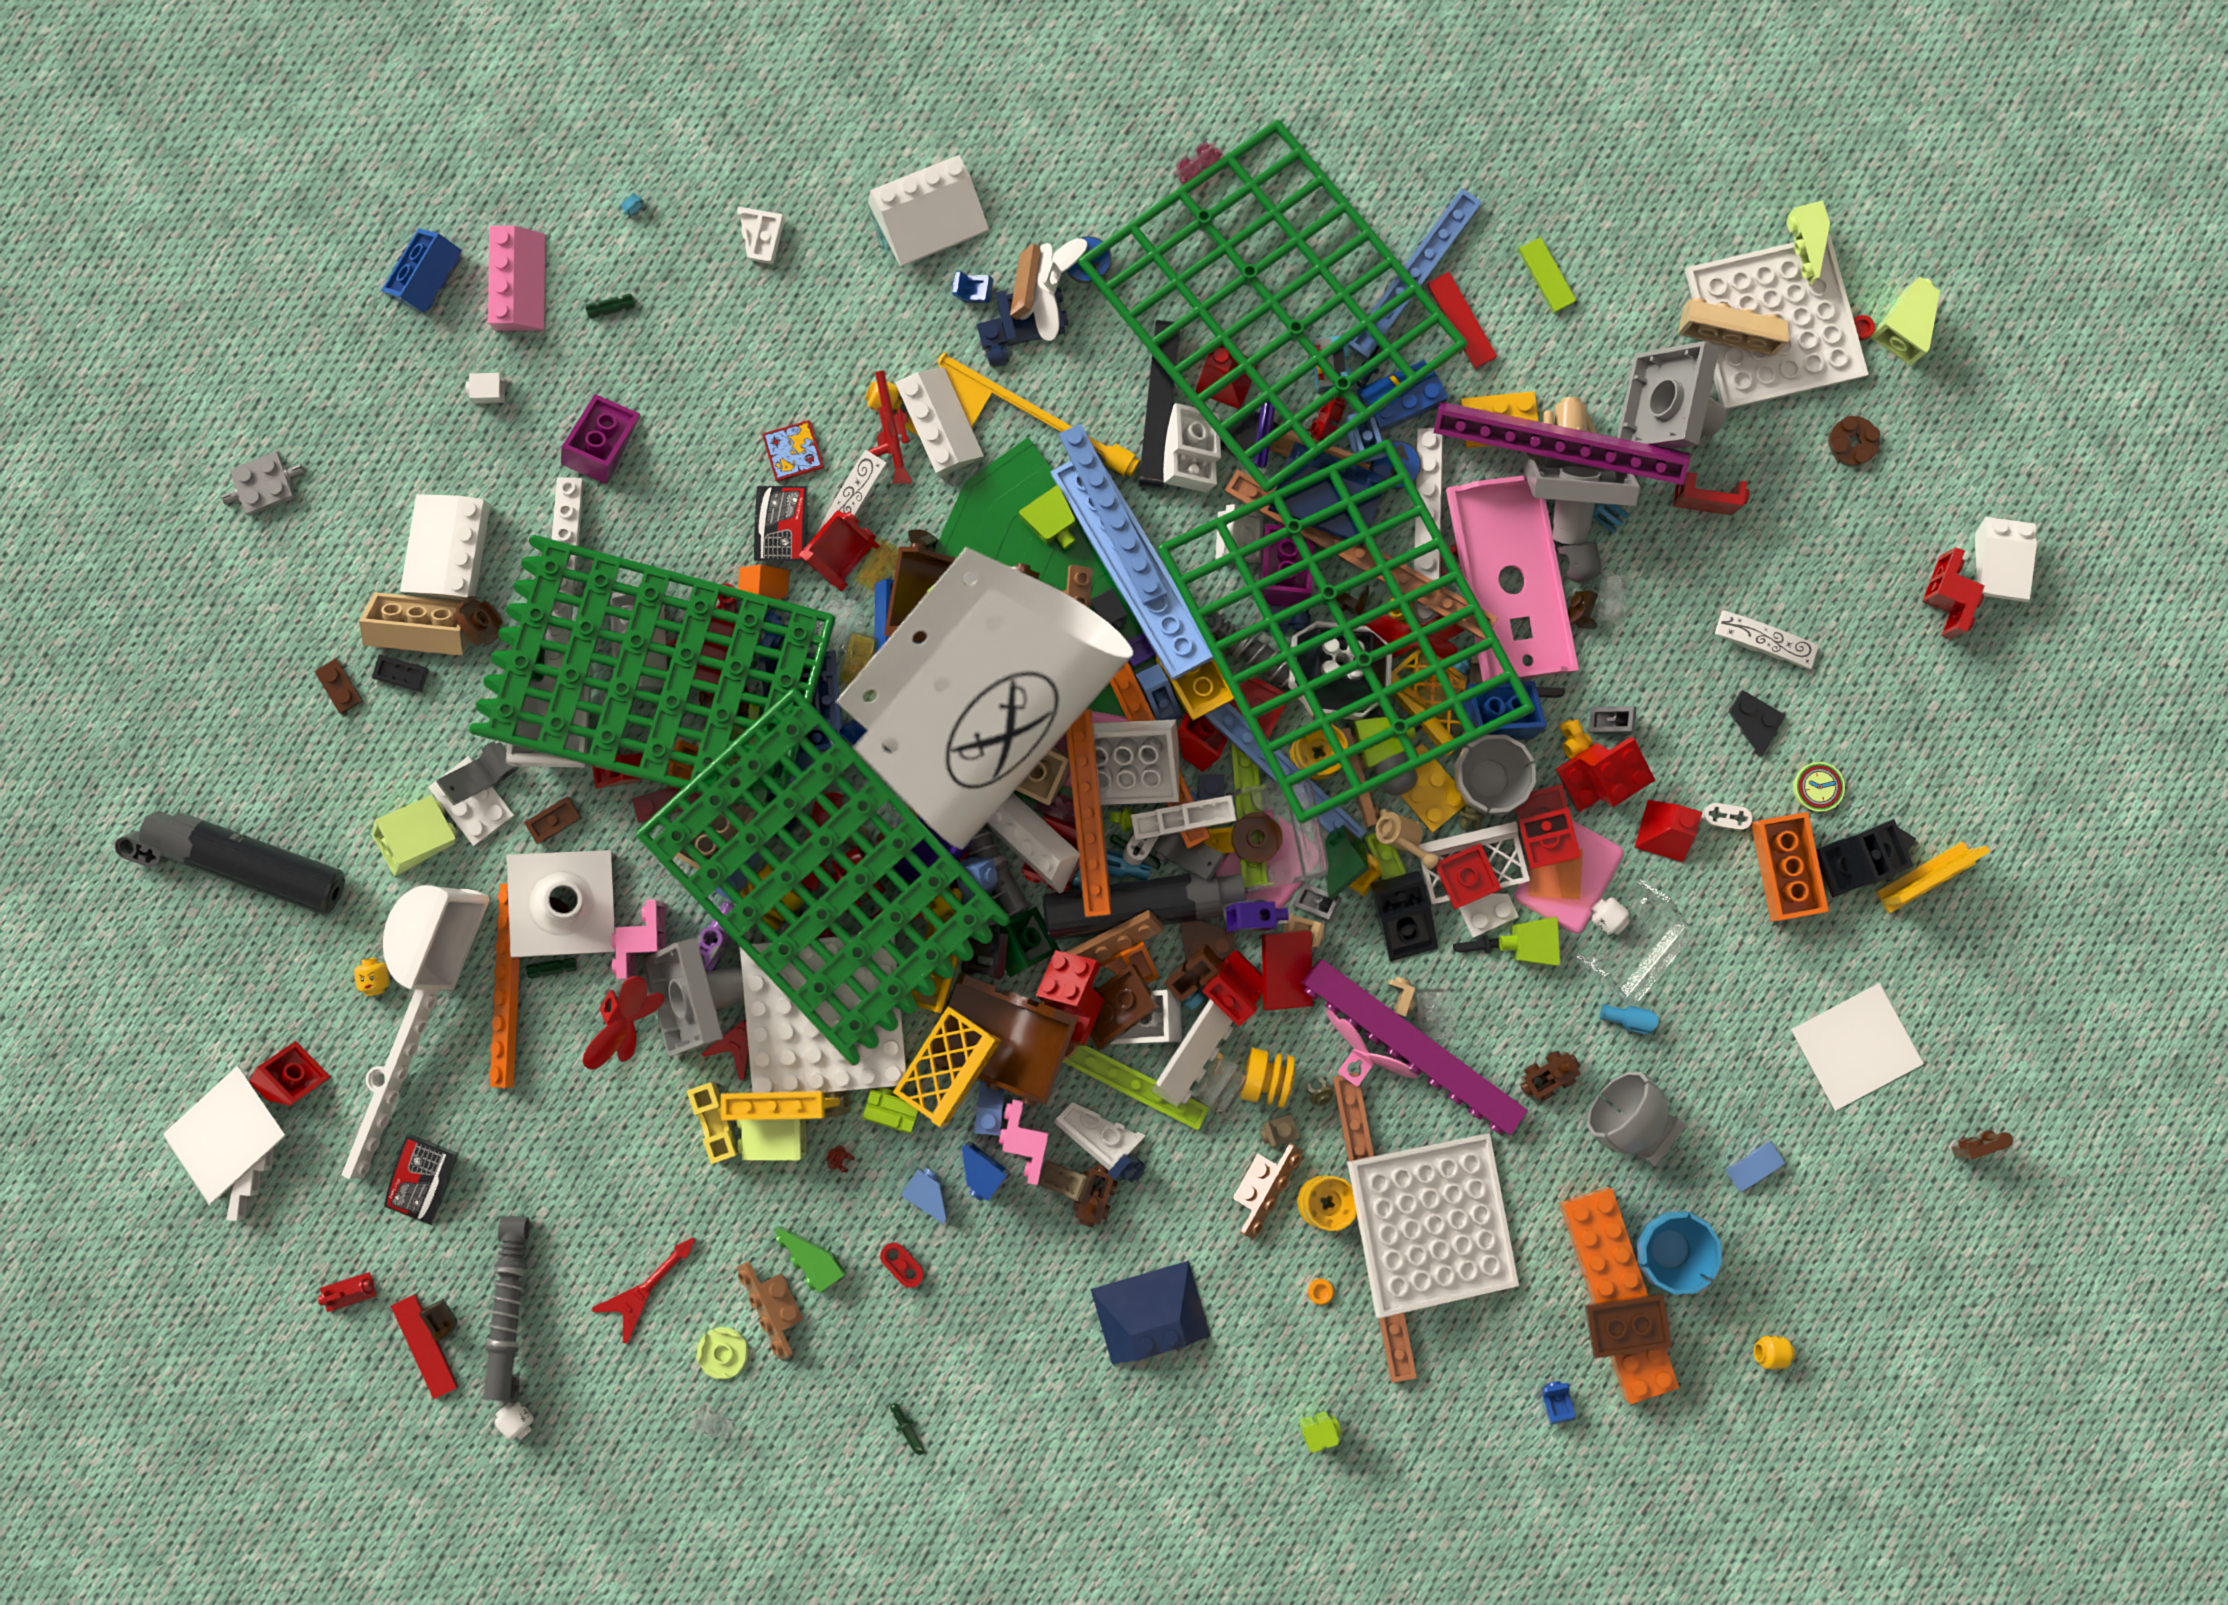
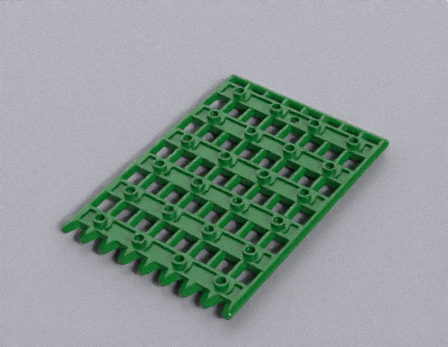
M531 535L529 537L530 545L541 551L542 556H528L521 560L522 568L533 574L535 578L532 580H518L514 583L515 592L528 600L527 603H512L506 607L508 616L518 621L520 625L519 627H503L499 630L500 639L511 645L512 650L495 651L491 654L492 662L505 670L504 674L487 675L484 677L483 683L485 687L496 693L497 698L480 699L476 702L477 711L490 718L489 722L472 723L469 726V732L484 738L683 789L734 742V740L730 739L734 725L748 729L756 721L737 716L741 701L764 707V714L790 689L796 688L798 691L804 692L803 696L812 704L834 627L835 616L823 611L546 537ZM574 555L593 560L590 574L567 569L570 556ZM620 568L643 574L640 587L616 582ZM563 578L587 584L583 597L559 592ZM669 582L693 587L689 601L666 595ZM613 591L636 597L633 610L630 611L609 605ZM719 594L742 600L739 614L715 608ZM556 601L579 607L576 620L572 621L553 616L552 613ZM662 605L686 610L683 623L679 624L660 619L659 615ZM768 607L791 613L788 627L764 621ZM609 615L628 620L629 624L625 635L602 629L605 616ZM712 618L736 624L732 638L709 632ZM817 621L824 622L820 636L813 634ZM551 625L572 631L568 645L545 639L548 626ZM655 628L679 634L675 648L652 642ZM761 631L785 637L782 650L758 645ZM598 639L622 644L618 658L596 653L595 649ZM705 641L729 647L725 661L701 655ZM810 644L817 645L814 659L807 658ZM541 649L564 654L561 668L537 663ZM648 652L672 657L669 670L664 671L645 666ZM754 655L778 660L775 674L751 668ZM591 662L615 668L611 682L587 676ZM698 665L721 670L718 685L694 679ZM804 667L811 669L807 683L800 681ZM538 673L557 678L553 693L529 687L533 674ZM641 675L665 681L661 695L637 689ZM751 678L772 684L768 698L744 692L747 679ZM584 686L606 691L607 696L604 706L580 700ZM691 688L715 694L712 707L707 708L688 703ZM526 696L550 702L546 717L522 711ZM634 699L658 705L654 719L630 713ZM794 701L783 710L786 716L798 707L793 705ZM580 710L599 715L600 719L597 729L594 730L573 724L576 711ZM684 712L708 718L704 732L681 727ZM774 718L763 729L769 734L780 723ZM523 721L542 726L538 741L514 735L518 722ZM627 723L651 729L647 743L624 738L623 735ZM569 734L592 739L593 742L589 754L565 748ZM677 736L701 742L697 756L674 751L673 748ZM756 737L754 746L746 744L744 747L750 751L760 740ZM798 743L787 752V755L794 762L800 747ZM622 747L643 753L640 767L616 762L619 748ZM670 760L694 766L690 781L666 775ZM726 764V766H727L729 769H731V768L733 767V766H731V765H727V764ZM774 764L768 770L772 777L775 771L776 764ZM783 766L781 777L773 778L785 790L789 786L792 774ZM717 771L706 782L710 786L714 785L718 781L720 773ZM759 778L749 790L767 807L771 803L766 801L769 788ZM699 789L695 791V793L703 795V793ZM741 796L733 802L751 807Z
M796 688L790 689L636 832L637 838L853 1066L860 1062V1056L854 1045L855 1042L869 1049H874L878 1046L879 1038L873 1028L874 1024L887 1031H894L897 1028L898 1021L892 1010L894 1006L908 1014L915 1012L917 1003L911 993L912 989L925 996H931L935 993L936 986L930 976L931 971L948 979L955 973L949 958L950 954L963 961L972 959L974 952L967 939L969 936L981 943H989L992 940L993 935L987 924V919H991L1001 926H1006L1010 923V917ZM792 701H795L798 707L786 716L783 710ZM775 718L780 724L768 734L763 728ZM816 726L834 743L824 754L806 737ZM756 736L760 742L748 751L744 746ZM797 743L815 761L804 772L786 754ZM737 753L741 760L729 769L725 763ZM778 761L796 778L785 790L768 772ZM851 764L869 781L859 792L841 775ZM718 771L722 777L714 785L710 786L706 781ZM736 777L740 780V785L737 788L731 786L732 778ZM759 778L777 796L767 807L749 790ZM832 781L851 799L840 810L822 792ZM699 789L703 795L691 804L687 798ZM740 796L758 814L747 825L729 807ZM813 799L831 816L822 827H819L803 810ZM887 801L905 819L895 830L876 812ZM680 807L684 812L672 822L668 816ZM721 813L739 831L728 843L711 825ZM795 816L812 834L802 845L784 827ZM867 819L886 837L875 848L857 830ZM661 824L665 830L653 840L649 833ZM702 831L720 849L709 860L691 842ZM775 834L793 851L783 863L765 845ZM849 836L867 854L857 865L838 847ZM922 839L940 857L929 868L911 850ZM682 849L701 867L690 878L672 860ZM756 852L774 869L764 880L746 863ZM830 854L848 872L837 883L819 865ZM903 857L921 874L911 885L893 868ZM737 869L755 886V889L745 898L727 880ZM811 871L829 890L818 901L801 883ZM884 874L902 892L892 903L873 885ZM957 877L975 894L965 905L947 888ZM718 887L736 904L726 915L708 898ZM792 889L810 907L800 918L781 900ZM865 892L883 909L873 920L855 903ZM938 895L956 912L946 923L928 906ZM772 907L791 925L780 936L762 918ZM846 909L864 927L854 938L836 921ZM919 912L937 929L927 940L909 923ZM754 924L772 942L762 953L743 935ZM827 927L845 944L835 956L817 938ZM900 930L918 947L908 958L890 941ZM808 945L826 962L816 973L798 956ZM881 947L899 964L889 976L871 958ZM789 962L807 980L797 991L778 973ZM862 965L880 982L870 993L852 976ZM844 982L862 1000L851 1011L833 993ZM824 1000L842 1017L832 1029L814 1011Z

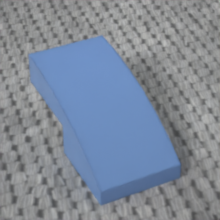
M1769 1141L1749 1153L1747 1157L1728 1167L1726 1172L1738 1190L1742 1192L1785 1164V1161L1772 1141Z

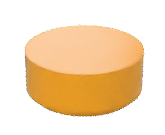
M1317 1278L1309 1284L1308 1296L1315 1304L1324 1305L1333 1298V1286L1328 1280Z

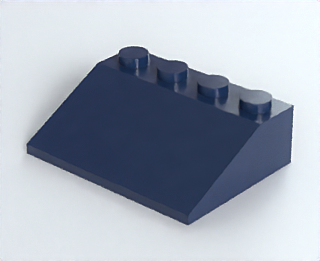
M1294 442L1285 467L1309 449L1305 445ZM1321 453L1280 483L1276 490L1342 459L1330 454ZM1357 465L1339 472L1351 496L1388 479L1386 476ZM1330 477L1283 498L1293 519L1298 520L1342 501ZM1382 493L1356 505L1368 529ZM1274 503L1270 504L1268 511L1279 514ZM1347 510L1310 526L1344 540L1359 534Z

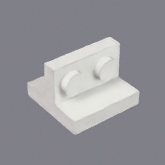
M1235 504L1226 505V511H1219L1218 517L1241 506ZM1253 512L1227 524L1238 548L1262 538L1263 514ZM1218 530L1216 559L1229 554ZM1262 549L1244 557L1245 562L1252 564L1261 563Z

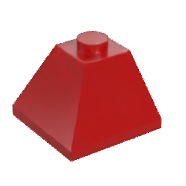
M1223 345L1207 356L1195 390L1196 393L1200 394L1239 365ZM1245 373L1211 397V399L1240 409L1245 401L1252 380Z
M1185 711L1177 731L1182 756L1190 764L1204 772L1220 758L1227 738L1204 716L1192 721Z
M1647 800L1634 848L1683 862L1696 837L1702 812L1677 804Z
M295 1041L259 1065L249 1082L266 1100L292 1106L326 1082L331 1076Z

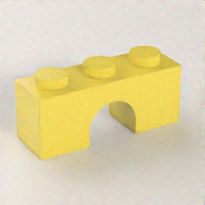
M710 1082L687 1090L694 1115L698 1116L704 1131L705 1138L703 1142L710 1163L713 1164L738 1155V1146L729 1120H721V1096L716 1082Z

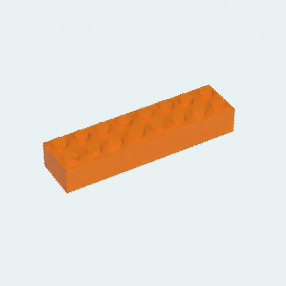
M1604 1187L1558 1202L1592 1304L1647 1296L1648 1293L1613 1189ZM1666 1348L1610 1356L1623 1398L1629 1404L1679 1389Z

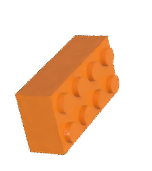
M1803 812L1752 822L1751 829L1770 922L1829 912L1809 813Z

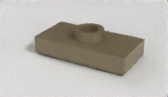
M1047 1160L1038 1185L1082 1202L1091 1178Z

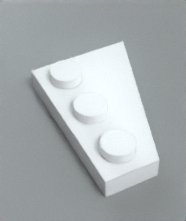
M1073 1102L1054 1122L1108 1170L1115 1165L1123 1154H1130L1146 1136L1139 1132H1131L1125 1129L1124 1125L1117 1122L1115 1124L1101 1118L1100 1114Z

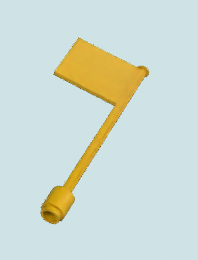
M947 353L940 355L938 368H945L971 428L974 426L992 394L1059 432L1072 428L1067 423L947 356ZM909 417L905 428L919 436L911 417ZM1088 436L1096 453L1102 455V459L1105 460L1104 465L1124 477L1126 475L1129 477L1134 475L1141 461L1136 458V454L1116 443L1113 447L1110 445L1107 447Z

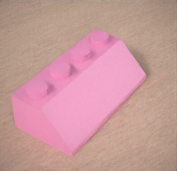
M490 226L488 323L495 331L544 330L545 233L518 226Z

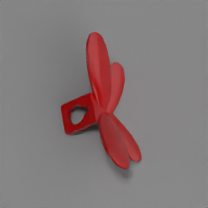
M1387 614L1363 625L1370 628L1388 644L1412 633L1407 622L1401 623ZM1439 615L1431 621H1429L1428 623L1419 622V624L1422 628L1443 617ZM1452 624L1427 636V639L1437 657L1447 658L1458 652L1457 647L1448 640L1465 630L1456 624ZM1415 642L1392 653V658L1406 653L1413 647H1417L1420 650L1421 648L1418 642Z
M632 976L622 984L619 1001L615 991L609 990L600 1006V1012L607 1027L586 1048L583 1055V1064L586 1068H599L612 1057L616 1050L618 1059L621 1062L629 1060L634 1055L636 1048L634 1021L654 1013L662 1006L665 1000L664 995L661 993L647 995L648 986L643 977ZM612 1001L611 1011L607 1012L608 1004Z

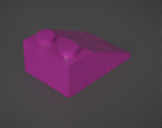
M594 394L561 446V465L607 484L616 470L640 417V413Z
M1265 524L1264 537L1284 528V526ZM1285 538L1262 549L1259 580L1303 560L1293 539ZM1304 538L1312 555H1314V543ZM1306 569L1261 590L1268 605L1291 607L1311 597L1313 577L1309 569Z

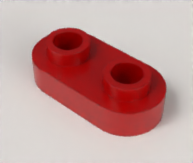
M890 1242L883 1247L880 1253L882 1264L903 1286L908 1288L918 1286L923 1280L924 1270L917 1260L900 1243ZM895 1250L898 1252L899 1256L896 1260H892L889 1257L890 1251ZM913 1269L916 1272L915 1278H908L906 1275L907 1270Z

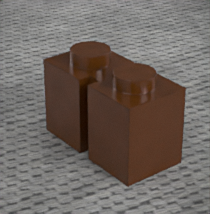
M1205 944L1189 957L1188 962L1185 960L1171 971L1164 984L1180 1002H1183L1199 989L1200 984L1203 986L1220 972L1223 962L1208 944Z

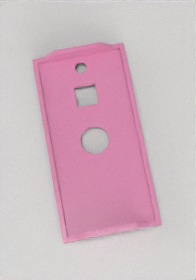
M1524 475L1481 480L1447 488L1446 493L1461 571L1481 608L1498 617L1492 629L1519 679L1578 671V662L1554 540L1552 538L1546 499L1533 497ZM1504 567H1515L1522 573L1524 586L1518 594H1509L1501 588L1499 574ZM1529 617L1533 638L1514 641L1510 619ZM1474 635L1475 644L1483 641ZM1491 648L1478 654L1483 682L1504 673ZM1524 655L1532 657L1533 663L1531 666L1523 664L1522 658Z

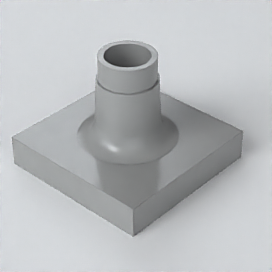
M1702 341L1635 354L1617 438L1675 449L1698 446L1701 434L1705 436L1716 434L1723 426L1726 418L1724 405L1709 397L1720 348Z
M1524 452L1522 469L1533 497L1555 500L1552 538L1558 542L1571 545H1581L1587 542L1596 503L1637 505L1640 486L1632 474Z
M696 938L676 942L644 958L643 962L651 993H661L665 997L664 1003L656 1012L668 1057L689 1052L723 1039L716 1010L744 1001L742 967L736 966L705 972Z

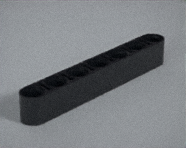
M1156 320L1154 337L1173 324L1174 321ZM1179 332L1159 345V348L1174 366H1176ZM1153 355L1138 487L1163 489L1165 444L1171 417L1174 381Z

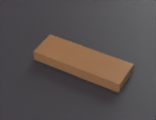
M1034 243L1019 255L1010 316L1015 319H1019L1032 310L1041 247Z

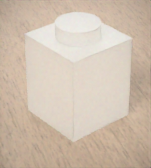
M500 373L469 374V382H466V394L475 404L505 403V379Z

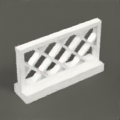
M1516 821L1419 844L1422 850L1438 856V860L1444 859L1441 857L1442 855L1449 854L1451 856L1455 852L1463 851L1481 843L1482 846L1493 851L1488 859L1489 862H1491L1495 853L1508 860L1502 872L1492 867L1494 873L1499 875L1498 882H1500L1501 878L1507 880L1506 882L1499 883L1501 888L1530 881L1517 833L1519 830ZM1513 839L1515 850L1511 857L1498 850L1503 841ZM1498 842L1495 848L1489 845ZM1515 855H1517L1518 862L1513 859ZM1419 858L1430 904L1450 901L1447 894L1443 897L1435 898L1433 887L1437 880H1441L1438 874L1436 875L1428 870ZM1511 862L1520 867L1522 878L1513 880L1504 874ZM1430 875L1435 878L1432 883Z

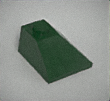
M1344 824L1337 830L1331 831L1325 839L1324 875L1328 897L1333 900L1369 869L1364 842Z
M1037 906L1011 918L1008 925H1000V933L1008 934L1005 970L1010 978L1052 956L1055 950L1061 951L1056 941L1048 939L1045 921Z

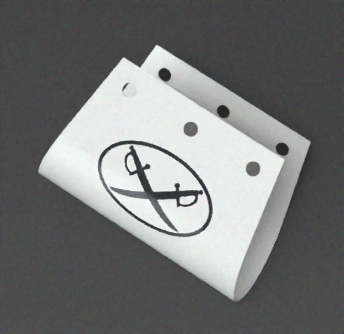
M966 547L836 702L868 730L854 747L855 750L940 836L953 846L964 849L1132 657L1133 651L1125 638L1113 626L1079 601L1046 583ZM968 572H975L977 574L975 583L971 585L964 584V575ZM918 631H924L927 634L926 640L921 644H915L912 640L913 635ZM867 690H875L877 692L876 699L872 702H865L863 694ZM883 744L893 753H887L883 749Z

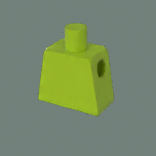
M1058 485L1019 511L1021 520L1045 544L1048 545L1057 539L1065 550L1076 542L1069 531L1076 525V520Z
M1387 717L1357 720L1353 723L1358 742L1391 727ZM1414 727L1406 731L1409 739L1416 738ZM1392 737L1361 752L1367 770L1395 754L1404 752V749L1399 740Z
M1558 917L1512 925V935L1499 937L1500 950H1513L1514 961L1547 966L1560 965Z

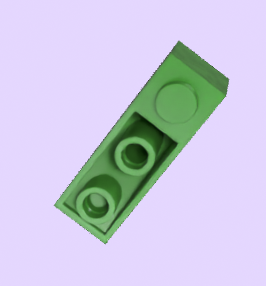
M782 1226L775 1229L777 1242L783 1249L787 1247L792 1254L790 1257L791 1262L798 1270L801 1268L807 1276L804 1278L805 1282L812 1291L816 1289L818 1293L822 1292L847 1273L833 1252Z

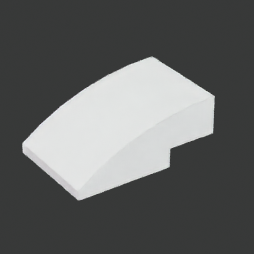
M1176 403L1172 409L1165 444L1164 483L1207 493L1217 485L1216 462L1221 459L1220 437L1196 408ZM1213 412L1219 420V413Z

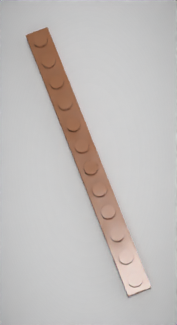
M1238 469L1225 489V493L1244 504L1253 502L1275 491L1273 489L1269 492L1263 491L1251 476ZM1270 505L1257 510L1286 527L1279 514L1268 511ZM1313 527L1300 531L1305 539L1323 549L1344 541L1342 538ZM1365 543L1362 546L1357 545L1336 555L1363 572L1377 566ZM1381 551L1386 562L1393 559V557ZM1405 564L1391 570L1403 594L1433 581ZM1382 575L1375 578L1380 582L1386 584ZM1445 587L1415 600V602L1442 617H1446L1468 606L1465 598ZM1482 609L1493 628L1498 617ZM1474 615L1455 623L1482 640L1486 639Z
M1358 1072L1350 1073L1349 1075L1358 1077ZM1340 1075L1334 1076L1332 1080L1348 1162L1373 1157L1374 1153L1360 1084L1357 1087ZM1399 1313L1378 1318L1391 1383L1417 1378L1405 1314Z

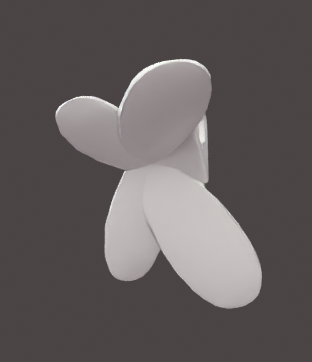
M1074 239L1066 243L1054 254L1050 244H1044L1040 248L1032 310L1020 317V319L1025 320L1034 312L1038 332L1044 340L1051 341L1058 334L1060 325L1059 311L1054 294L1061 273L1074 265L1085 253L1087 242L1084 239Z

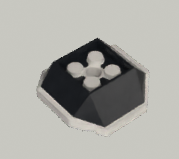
M1323 621L1314 622L1292 636L1291 648L1337 627L1338 624ZM1361 626L1352 630L1362 650L1370 653L1388 644L1367 626ZM1343 635L1296 657L1308 682L1341 667L1336 662L1340 661L1347 664L1356 659ZM1392 654L1370 664L1383 688L1391 685ZM1289 668L1288 686L1292 690L1299 687ZM1358 670L1313 691L1326 715L1373 693L1363 672ZM1304 696L1299 697L1298 699L1305 705L1304 707L1309 714L1314 716ZM1379 702L1344 719L1362 720L1379 705Z

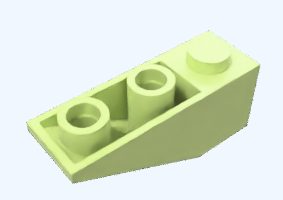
M1823 200L1796 207L1787 218L1788 230L1793 233L1795 239V253L1800 256L1802 262V276L1804 279H1807L1809 286L1813 285L1820 277L1830 221Z

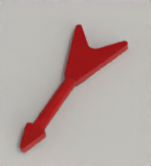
M746 1018L726 1033L723 1039L716 1041L702 1052L703 1057L731 1052L740 1080L745 1078L749 1059Z
M695 1237L674 1247L675 1251L643 1284L592 1308V1312H620L623 1315V1343L629 1342L651 1290L682 1258L688 1257L695 1242Z

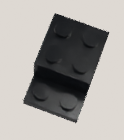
M1895 819L1848 835L1816 849L1819 867L1832 898L1856 888L1879 882L1914 866Z

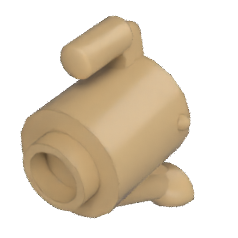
M1566 397L1555 405V425L1598 434L1587 412V404L1581 402L1580 398ZM1548 410L1544 412V423L1554 425L1553 411Z
M1382 809L1380 811V819L1376 825L1377 839L1385 845L1413 853L1423 861L1428 869L1434 868L1438 863V856L1427 853L1419 847L1423 836L1420 822L1387 809Z

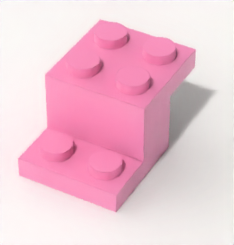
M646 900V906L642 907V920L646 922V926L615 927V933H612L611 942L612 948H616V959L612 960L613 974H616V979L627 980L632 976H636V954L656 953L666 948L665 902Z
M1015 1098L1012 1103H1007L1004 1119L1009 1121L1007 1128H1003L1001 1131L999 1144L1003 1145L1002 1151L1033 1157L1032 1160L1028 1159L1026 1162L1024 1176L1028 1177L1027 1183L1038 1185L1049 1132L1020 1126L1024 1103L1021 1099Z

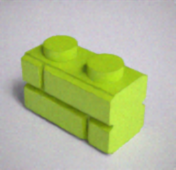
M879 1087L878 1090L871 1089L862 1119L912 1134L919 1111L900 1097L892 1095V1089L886 1087Z
M1325 1411L1315 1414L1314 1418L1309 1416L1300 1419L1299 1424L1309 1451L1314 1453L1323 1450L1324 1446L1329 1448L1338 1445V1436H1341L1342 1432L1335 1416L1330 1417L1329 1413Z

